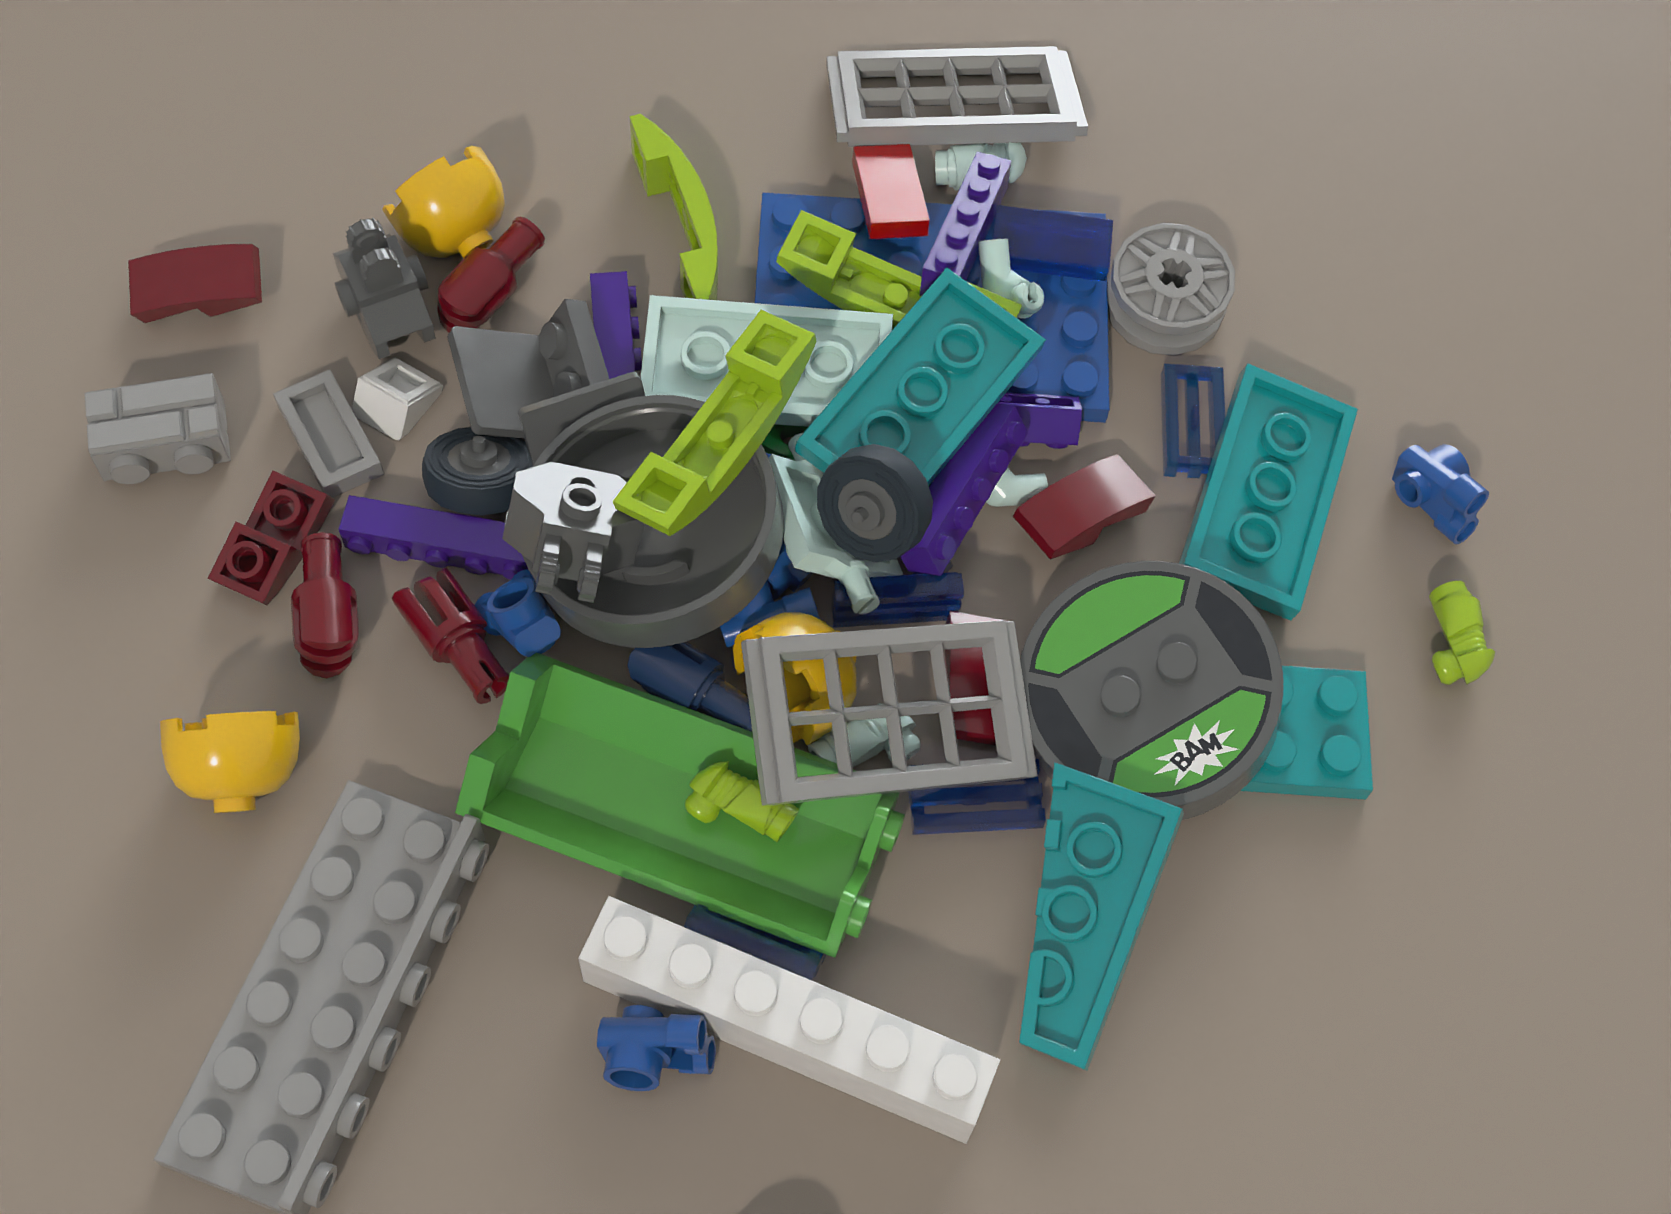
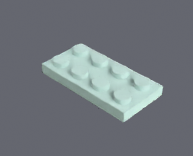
M650 295L641 369V380L645 396L674 395L706 402L729 372L725 355L762 309L816 335L817 342L809 361L786 406L775 424L809 427L892 331L893 314Z

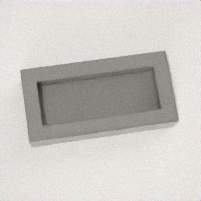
M330 369L273 393L277 406L322 492L333 498L384 475L381 462Z

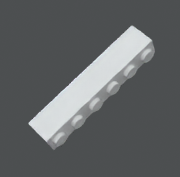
M608 896L578 958L583 982L637 1005L655 1008L665 1017H669L670 1014L704 1015L708 1035H713L717 1039L964 1144H967L976 1125L1001 1060L611 896Z

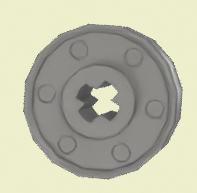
M1160 223L1141 228L1124 240L1113 260L1111 275L1107 281L1108 317L1113 328L1128 343L1149 353L1175 356L1198 350L1214 338L1225 317L1227 307L1235 292V269L1226 250L1209 234L1189 225Z

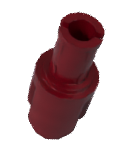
M521 216L516 217L512 222L513 224L489 249L473 248L441 282L438 288L437 313L441 325L447 332L450 333L454 326L478 329L516 291L515 273L545 244L543 243L545 241L543 233L532 221Z
M320 532L310 534L301 541L303 583L296 587L291 595L293 642L295 649L300 653L302 666L313 676L327 679L340 675L350 665L352 653L358 644L359 623L356 591L349 583L343 581L341 539L331 533Z
M447 567L437 572L436 580L428 576L415 582V595L408 587L394 592L391 597L394 605L433 661L451 663L473 693L477 703L485 704L491 702V697L486 691L488 688L493 692L495 698L505 693L510 674L503 669L484 642L486 636L484 628L487 626V623Z

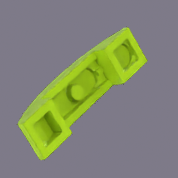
M642 114L629 116L632 155L647 196L670 191L691 251L679 253L680 286L684 298L717 300V232L713 211L701 179L686 155L669 135Z
M801 210L777 255L776 262L806 287L842 310L893 314V330L922 297L920 296L922 277L854 248L853 244L856 233ZM968 282L1017 318L1022 307L1021 304Z
M761 309L725 355L729 372L666 454L661 457L653 452L649 453L613 500L615 509L668 536L680 531L703 513L738 476L777 421L809 361L817 342L815 333Z

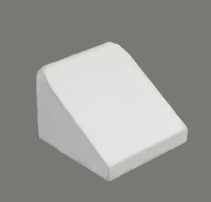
M395 357L358 378L352 411L357 419L399 441L411 431L442 393L443 385Z

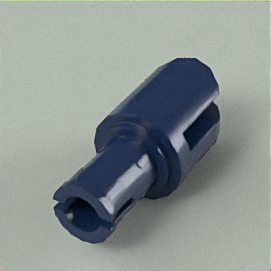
M688 642L664 647L635 648L630 653L627 664L630 676L633 681L640 684L649 694L752 732L748 695L725 681L724 665Z

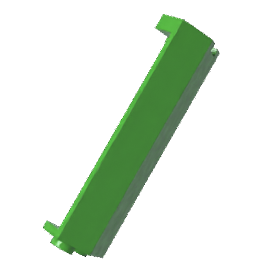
M537 652L527 657L510 672L496 730L470 753L455 813L465 816V814L477 817L484 825L834 958L846 935L859 938L872 904V899L864 897L863 893L880 850L893 851L905 818V814L894 810L900 792L792 803L800 810L778 842H775L767 835H762L724 812L723 809L720 810L718 817L714 821L704 823L693 817L685 808V800L694 791L690 787L689 782L698 772L709 765L729 761L728 770L740 774L741 777H747L748 780L759 781L753 732ZM794 748L798 777L838 773L837 763Z

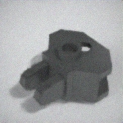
M374 218L360 219L352 226H349V230L346 231L349 248L333 253L342 279L334 284L347 317L357 316L367 340L378 359L390 355L387 342L417 332L424 343L436 339L432 321L420 291L429 288L428 282L416 254L406 257L396 235H386L379 220L375 221Z
M549 462L516 472L502 539L533 563L532 572L537 573L535 592L551 595L558 578L577 581L578 600L593 603L601 575L634 564L645 523L615 509L613 500L627 483L620 476L556 462Z

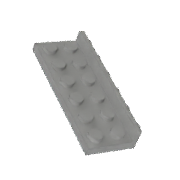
M347 781L153 1160L163 1167L280 1214H308L312 1206L320 1208L323 1205L336 1179L337 1166L333 1165L332 1162L344 1137L349 1139L355 1137L366 1117L370 1100L364 1095L376 1070L386 1071L396 1054L401 1038L400 1031L396 1030L397 1025L407 1005L415 1007L425 993L431 975V968L426 966L435 945L437 941L445 944L456 927L461 906L456 901L466 880L475 882L484 868L489 853V844L485 843L486 839L479 818L465 814L462 821L459 822L353 781Z

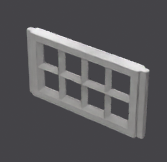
M1057 46L838 51V56L826 57L837 142H847L848 147L897 144L944 145L1075 141V136H1087L1088 124L1067 51H1058ZM1040 73L1043 83L1007 85L1005 74ZM957 75H992L994 85L959 86ZM944 76L946 86L910 87L909 77ZM896 77L897 87L862 88L860 78ZM1048 103L1051 114L1015 115L1012 104ZM999 104L1001 115L965 116L963 105ZM950 105L952 117L916 118L914 106ZM865 107H901L903 118L867 119Z
M1001 620L746 639L741 642L762 806L1011 781L1037 776L1014 621ZM982 647L989 695L951 699L944 650ZM930 651L937 700L898 703L891 654ZM877 655L884 704L844 708L838 658ZM823 659L830 709L789 712L783 662ZM991 708L998 757L960 761L953 712ZM939 713L946 763L907 766L900 716ZM886 718L893 768L853 772L846 721ZM832 722L838 773L798 777L791 726Z

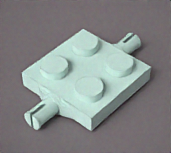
M800 433L792 437L788 442V447L795 461L774 454L768 458L782 501L784 512L783 540L786 545V553L792 561L794 568L839 579L840 583L846 588L853 611L855 613L859 612V614L869 613L876 609L880 602L873 588L889 592L904 577L897 559L875 563L854 557L839 547L825 530L817 509V487L824 473L794 451L796 441L803 434Z

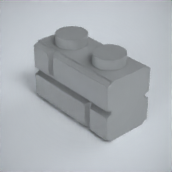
M213 373L84 393L86 418L88 421V450L103 481L114 480L121 484H137L148 479L150 474L178 470L185 474H200L210 470L216 463L231 461L225 403Z

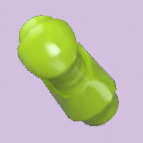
M1463 581L1447 582L1435 588L1430 593L1429 599L1450 649L1434 653L1431 660L1441 683L1450 685L1463 678L1466 685L1479 679L1489 669L1493 662L1495 651L1490 648L1487 649L1484 633H1482L1484 624L1480 601L1468 591Z
M729 761L709 765L698 772L689 782L690 787L694 791L685 800V808L693 817L704 823H710L718 817L720 810L723 809L724 812L762 835H767L775 842L782 838L800 810L792 803L762 806L759 781L748 780L747 777H741L740 774L728 770Z

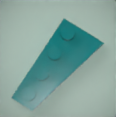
M1054 762L1053 794L1050 818L1047 819L1044 842L1046 850L1041 888L1038 889L1035 913L1037 921L1033 952L1030 953L1019 1043L1088 1071L1184 816V811L1180 807Z

